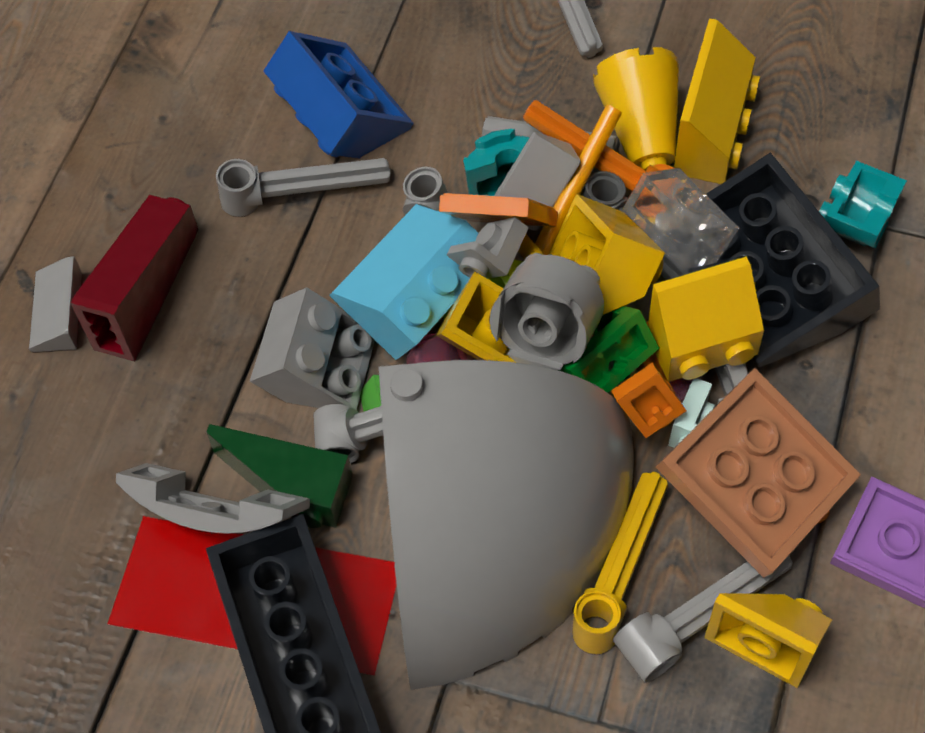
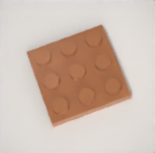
M756 368L749 372L655 467L763 578L772 574L861 476Z

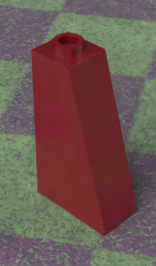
M149 194L74 295L71 305L94 351L136 361L198 233L191 205L174 197L165 199Z

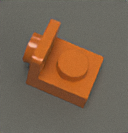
M653 363L611 390L618 404L645 438H648L659 429L668 426L674 419L687 411L673 387L663 378Z

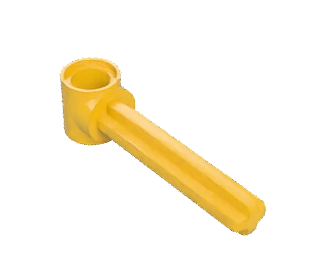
M644 472L640 476L595 587L586 589L575 604L572 630L573 639L576 645L587 653L602 654L609 651L615 645L613 638L618 633L627 610V606L622 599L668 488L667 480L657 472ZM590 617H600L606 620L608 625L603 628H592L584 621Z

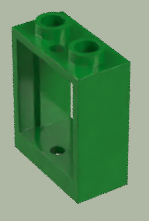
M622 306L602 315L593 333L595 336L590 339L582 356L575 363L572 361L564 364L561 370L558 371L582 378L609 393L659 349V346L641 311ZM613 360L614 366L609 371L608 365Z

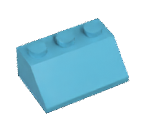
M416 204L329 296L397 360L421 341L454 304L470 278L459 270V265L450 259L447 253L453 245L476 241L478 232L466 220Z

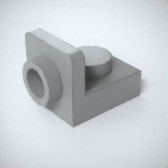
M516 217L487 223L478 233L476 241L451 246L447 256L459 265V270L469 278L474 271L487 279L506 276L529 227Z

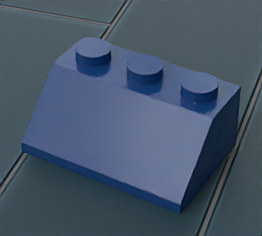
M289 31L263 70L274 84L275 92L287 100L295 110L297 120L311 130L318 139L317 143L320 149L332 157L360 158L409 131L414 124L347 43Z

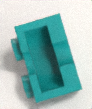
M515 129L493 131L478 138L475 141L476 149L468 158L464 157L463 160L468 195L494 196L530 137L516 136Z
M856 161L848 176L842 174L838 176L829 199L834 200L833 203L824 201L819 212L838 236L862 246L868 245L876 248L888 226V219L896 202L901 197L907 180Z

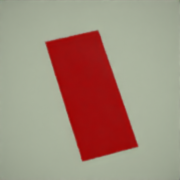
M143 516L108 625L237 649L206 548L244 534L200 531L168 520ZM315 547L359 673L375 676L397 586L395 563L393 561Z

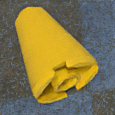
M653 47L654 54L640 55L639 48L619 52L600 62L596 67L597 75L593 74L594 87L604 108L606 105H610L622 112L614 130L628 160L644 170L649 165H670L675 160L679 63L673 51L662 47Z

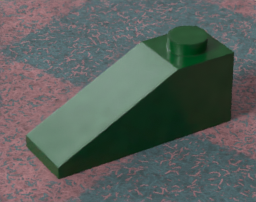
M209 424L206 433L214 454L258 491L262 492L268 489L310 498L309 509L291 517L303 514L307 527L320 528L321 525L337 527L353 478L348 455Z

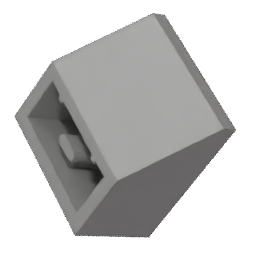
M306 287L274 301L249 382L286 403L316 408L331 404H343L357 410L375 340L343 309Z

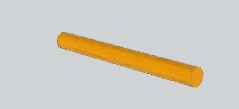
M610 105L605 106L579 156L580 164L553 207L558 211L557 226H543L535 242L544 255H549L575 195L581 194L622 114L620 110Z

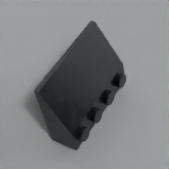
M771 152L656 226L658 233L688 273L747 256L751 264L764 328L758 355L752 358L758 367L841 335L880 310V286Z

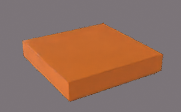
M451 193L440 195L439 212L472 222L490 223L516 217L525 225L557 226L558 211L553 207L529 198Z

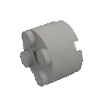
M540 253L530 254L515 269L491 309L490 328L495 340L498 341L501 338L510 349L507 355L517 363L536 365L554 370H561L564 364L572 361L575 363L585 351L604 311V299L599 287L600 278L597 272L591 267L581 266L561 256L543 255Z

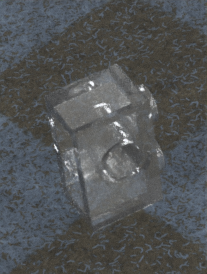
M680 168L643 173L623 207V210L681 270L717 263L739 229Z

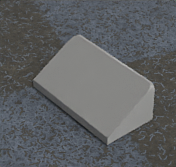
M534 131L494 196L529 198L553 207L578 168L580 158L570 143ZM526 225L527 227H529L528 229L533 231H537L540 227Z
M74 256L66 257L36 271L29 350L31 352L72 350L77 347L78 317L71 305V301L81 287L82 271Z

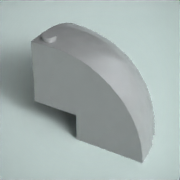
M452 360L379 366L393 554L404 651L411 690L445 685L472 677L475 671L498 661L508 662L518 656L519 650L541 636L545 638L559 627L572 614V608L584 591L595 586L629 505L633 485L634 453L632 427L628 415L609 393L582 378L536 365L491 360Z

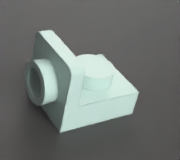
M698 378L692 380L682 403L687 411L675 419L668 446L675 448L715 407V404L707 402L712 387L711 383Z

